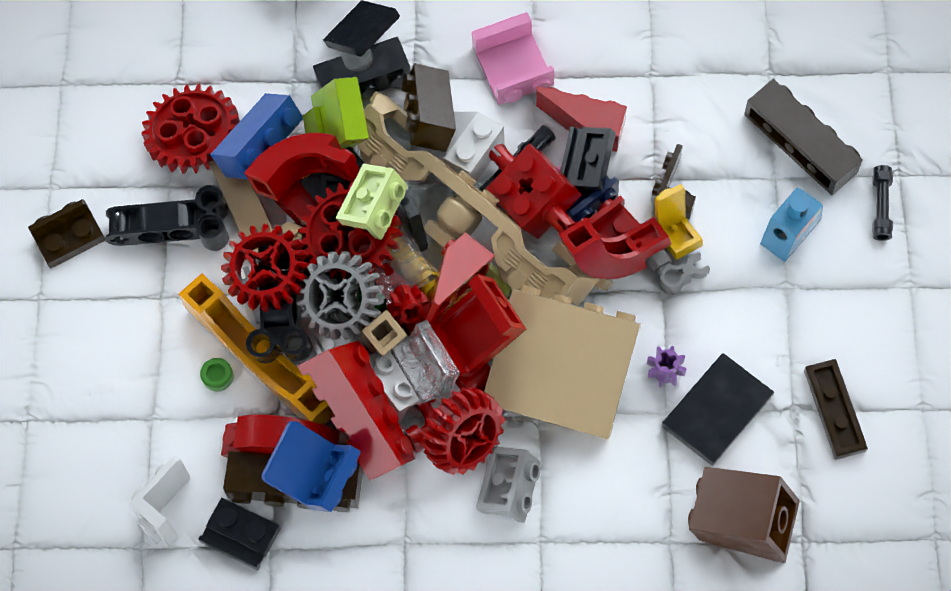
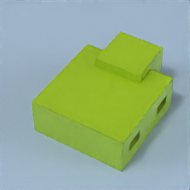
M357 77L333 79L311 95L313 108L302 115L305 133L334 135L341 148L344 149L349 146L354 148L369 138Z

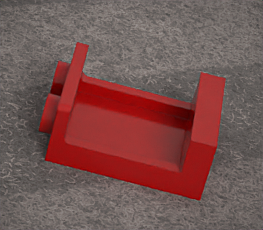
M478 274L468 282L472 288L471 291L431 325L426 321L422 323L427 332L426 338L428 342L443 357L442 363L445 369L455 376L471 377L527 330L495 280Z

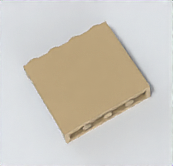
M522 285L521 290L512 289L509 303L527 330L494 357L484 393L491 395L503 410L609 439L612 434L615 415L638 332L642 324L635 322V315L617 311L616 317L604 314V307L585 302L584 308L572 305L573 298L556 293H554L552 299L540 296L541 289Z

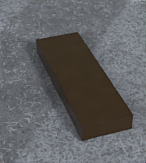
M832 359L805 366L803 371L834 459L838 460L867 452L868 446L837 360Z

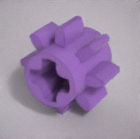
M658 346L656 348V358L652 356L647 358L646 364L653 367L648 371V378L655 377L659 381V387L663 383L670 382L673 386H676L677 375L685 376L687 369L679 366L684 363L686 356H678L674 351V346L665 350Z

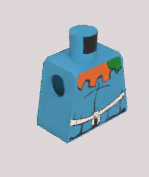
M797 187L770 218L760 245L786 262L821 221L823 205L804 190ZM784 232L787 236V239L780 237L778 234H782Z

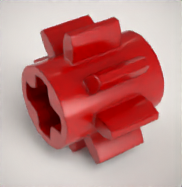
M402 284L393 293L389 294L393 303L388 304L387 308L391 316H395L398 324L403 322L415 324L423 316H426L427 313L423 306L429 304V300L424 292L421 293L417 284L413 287Z

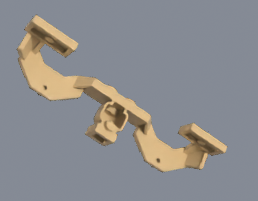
M377 91L370 98L372 102L364 109L369 138L358 145L361 159L369 165L393 168L405 182L425 181L429 174L433 173L458 194L457 196H449L438 209L436 214L439 219L438 221L429 219L424 226L425 232L437 243L444 247L449 240L453 239L456 241L465 232L471 236L481 223L483 215L498 227L491 237L492 248L499 277L511 289L521 290L522 285L541 289L540 296L553 298L554 293L573 298L572 303L577 306L583 302L594 286L600 290L608 291L614 282L611 279H599L585 274L578 267L562 242L558 241L552 248V251L571 267H547L525 249L520 226L497 205L499 199L485 189L483 192L479 191L473 186L476 180L462 170L459 173L456 172L447 163L428 151H407L386 133L384 119L391 117L405 129L408 117L407 112L390 97Z

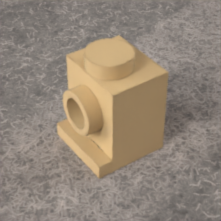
M386 310L379 317H375L367 327H364L361 330L362 335L358 337L371 353L378 352L382 357L402 341L407 334Z

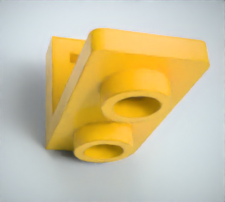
M679 184L673 188L665 189L656 196L655 218L671 240L672 244L666 248L674 259L678 260L703 246L702 237L686 219L685 188L683 185Z

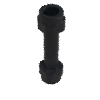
M878 165L873 168L872 185L876 187V219L872 224L873 238L878 241L892 239L893 221L889 219V187L893 183L892 167L888 165Z

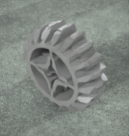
M347 251L341 252L340 256L337 252H329L328 259L325 256L317 257V265L309 264L307 266L311 275L304 274L307 276V279L303 281L306 286L300 287V292L304 294V299L297 301L296 304L298 306H306L307 310L301 314V317H312L308 327L311 329L319 327V335L326 336L330 333L332 340L339 339L341 335L344 340L352 339L353 333L356 336L362 335L361 330L373 321L371 317H379L381 314L375 308V305L384 304V299L378 298L376 292L383 291L384 287L383 285L375 286L374 281L378 280L380 275L378 273L369 274L372 264L366 262L361 265L362 257L360 255H354L351 258L350 253ZM339 268L351 273L352 276L339 282L336 278L331 279L328 274ZM359 287L361 288L362 292L361 303L358 301L356 295ZM320 288L324 293V301L322 302V304L320 302L319 296ZM338 290H343L344 295L342 297H344V301L338 302ZM341 309L344 313H350L353 318L344 323L332 319L329 315Z

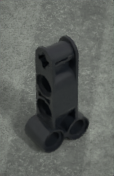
M206 185L197 191L195 199L110 207L106 210V217L109 218V234L105 236V241L115 246L200 239L206 249L218 251L223 249L229 240L228 231L223 222V219L228 214V205L219 187ZM218 201L216 205L206 207L208 203ZM212 229H219L214 235H206Z
M274 245L261 246L258 248V253L264 252L269 246L273 247ZM286 251L282 256L284 260L280 264V270L287 276L290 269V256ZM259 264L260 270H270L275 274L270 265ZM268 283L259 291L270 290L278 286V284ZM294 292L290 294L293 299L292 304L287 303L285 299L280 300L282 305L280 310H277L273 303H270L268 312H263L260 306V328L253 330L246 339L247 350L260 363H272L278 358L280 352H284L292 361L299 362L308 358L312 352V341L303 329L297 327L296 293ZM299 337L303 339L301 348L295 351L288 349V345L293 338ZM262 340H270L269 349L266 352L257 353L256 347L258 343Z

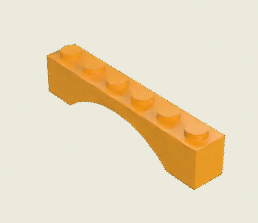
M203 273L178 294L185 309L300 419L325 425L331 419L333 411L325 399L319 402L313 392V389L317 386L310 375L306 374L303 376L299 368L282 353H280L275 361L268 364L258 362L249 353L246 347V339L256 328ZM268 340L260 341L256 347L257 353L266 352L271 343Z

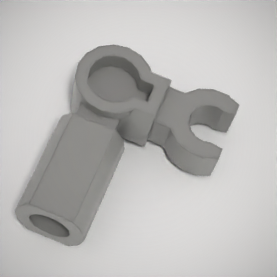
M665 249L646 259L653 272L660 275L661 290L671 295L680 292L683 286L691 282L692 278L702 279L710 272L709 265L701 269L694 266V263L701 260L700 252L690 255L687 263H679L676 266L672 265L673 261Z

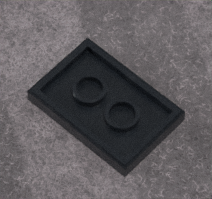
M722 353L666 417L661 426L713 467L771 399L774 391L725 353Z

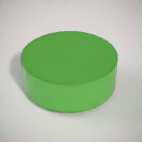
M212 358L203 364L200 370V377L207 389L219 392L227 389L232 384L234 373L231 365L225 359Z

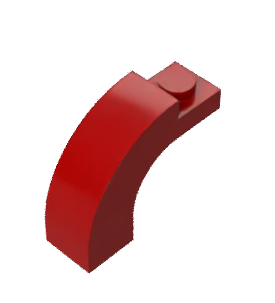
M305 133L289 137L269 147L254 160L244 174L256 193L279 202L288 189L306 175L324 172L351 182L355 181L360 169L354 154L347 149L341 148L336 136L326 133Z
M655 217L625 234L613 238H601L587 218L559 233L563 245L578 267L585 274L599 279H618L640 272L647 268L644 260L672 244L668 234Z
M277 415L238 416L237 422L225 425L221 456L228 458V451L272 454L286 425L290 421L299 422L335 445H338L340 432L315 422Z

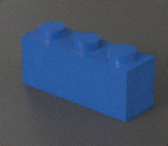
M265 93L210 155L225 177L248 180L244 174L248 167L269 147L286 139L303 120L302 114L290 95Z

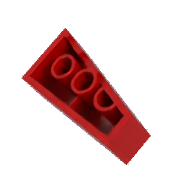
M359 340L328 349L297 366L303 376L309 373L317 386L313 389L314 394L319 402L325 399L333 411L331 421L336 429L347 433L350 438L347 445H351L361 451L357 462L369 481L415 460L412 444L404 435L398 423V414L390 406L384 393V385L381 379L376 376L370 364L369 353Z

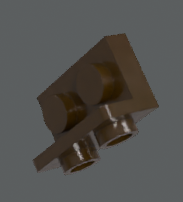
M84 199L70 202L61 210L49 216H42L28 226L29 232L33 236L50 269L105 241V237Z

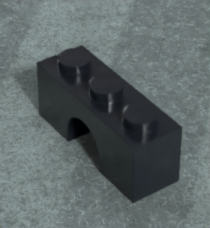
M398 36L374 44L370 48L372 64L363 71L348 69L341 56L313 65L319 90L333 79L357 77L361 98H370L376 91L380 92L389 88L402 87L405 74H410L411 68Z

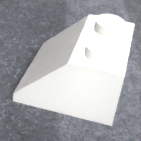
M454 111L456 131L447 151L441 152L432 149H426L425 151L447 163L456 172L459 173L461 170L466 172L477 182L492 162L489 158L490 150H493L497 155L498 152L494 146L505 143L504 126L479 111Z

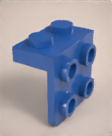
M290 421L286 425L262 473V480L311 510L332 512L333 508L342 499V490L348 478L353 475L357 468V459L361 451L351 445H335L299 422Z

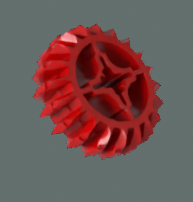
M264 223L261 232H258L255 226H250L251 235L246 236L243 232H239L238 236L241 241L238 244L235 241H229V246L234 251L223 253L224 259L229 263L221 265V270L227 274L222 278V281L225 285L230 286L228 293L232 297L237 296V302L240 305L248 302L250 310H255L260 303L263 312H268L270 303H273L274 307L280 310L282 306L280 300L285 299L287 303L292 304L293 299L290 294L292 292L301 294V288L297 284H304V279H307L303 272L308 271L307 266H309V263L304 262V260L309 255L306 250H300L303 243L300 239L293 240L294 234L290 230L283 234L282 227L276 225L271 232L269 225ZM274 245L273 247L269 246L267 250L261 253L253 251L261 246ZM286 251L290 256V269L287 276L280 270V264L284 260L282 256ZM244 260L248 261L251 265V271L247 276L249 279L245 285L241 277ZM256 262H258L261 265L264 264L265 266L270 265L275 274L270 270H260V267ZM268 283L278 284V286L270 290H257L258 288L262 289Z
M463 387L459 392L452 390L449 399L441 398V405L438 408H433L434 413L432 417L425 419L428 427L421 431L425 437L421 444L425 449L423 453L427 459L439 470L442 469L444 472L452 475L456 473L464 475L468 469L475 471L478 463L485 464V458L489 454H493L492 449L494 446L500 444L498 436L504 433L501 425L505 422V418L502 416L503 409L491 395L474 387L471 389Z

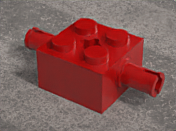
M530 143L516 158L507 150L504 144L494 146L500 155H496L493 150H490V160L502 172L486 189L499 199L498 203L524 231L539 239L551 226L558 233L566 230V227L570 228L577 224L566 214V211L582 194L546 155Z

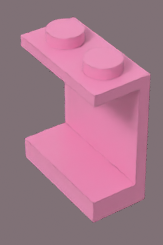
M528 12L471 31L472 47L498 105L506 102L513 103L521 99L522 96L536 93L538 86L548 88L554 85V68L552 65L547 67L532 35V21Z

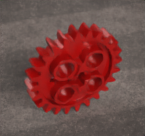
M187 84L184 87V92L181 93L176 88H173V96L169 97L166 94H162L164 102L154 101L155 111H146L149 120L142 121L145 129L141 132L144 139L143 144L147 152H149L153 161L157 160L161 168L167 165L172 173L178 166L182 174L187 172L188 167H192L196 174L201 165L210 170L209 162L214 161L210 154L240 122L237 108L233 105L230 97L225 98L222 90L215 93L212 86L207 87L203 91L201 85L197 84L195 89L191 91Z
M351 181L348 190H345L341 183H338L336 193L326 188L327 197L325 199L316 195L315 198L318 205L316 207L307 205L306 207L311 215L301 216L300 218L307 227L298 229V233L304 237L301 240L303 243L302 249H306L309 255L306 261L310 260L309 264L317 265V257L325 256L328 259V248L332 244L339 243L338 248L334 251L339 256L341 252H349L350 249L351 258L354 255L362 257L361 265L366 262L372 264L369 274L374 273L373 269L375 267L384 271L385 267L382 261L384 259L394 260L389 252L390 249L396 250L400 248L398 243L393 240L394 238L402 237L401 231L395 228L402 224L400 218L393 216L381 240L376 239L366 229L353 227L355 231H351V226L342 225L338 220L330 222L333 215L339 212L354 181ZM371 243L367 251L358 253L361 245ZM339 268L328 274L331 279L336 278L337 280H339L340 276L342 280L349 279L352 276L351 273Z

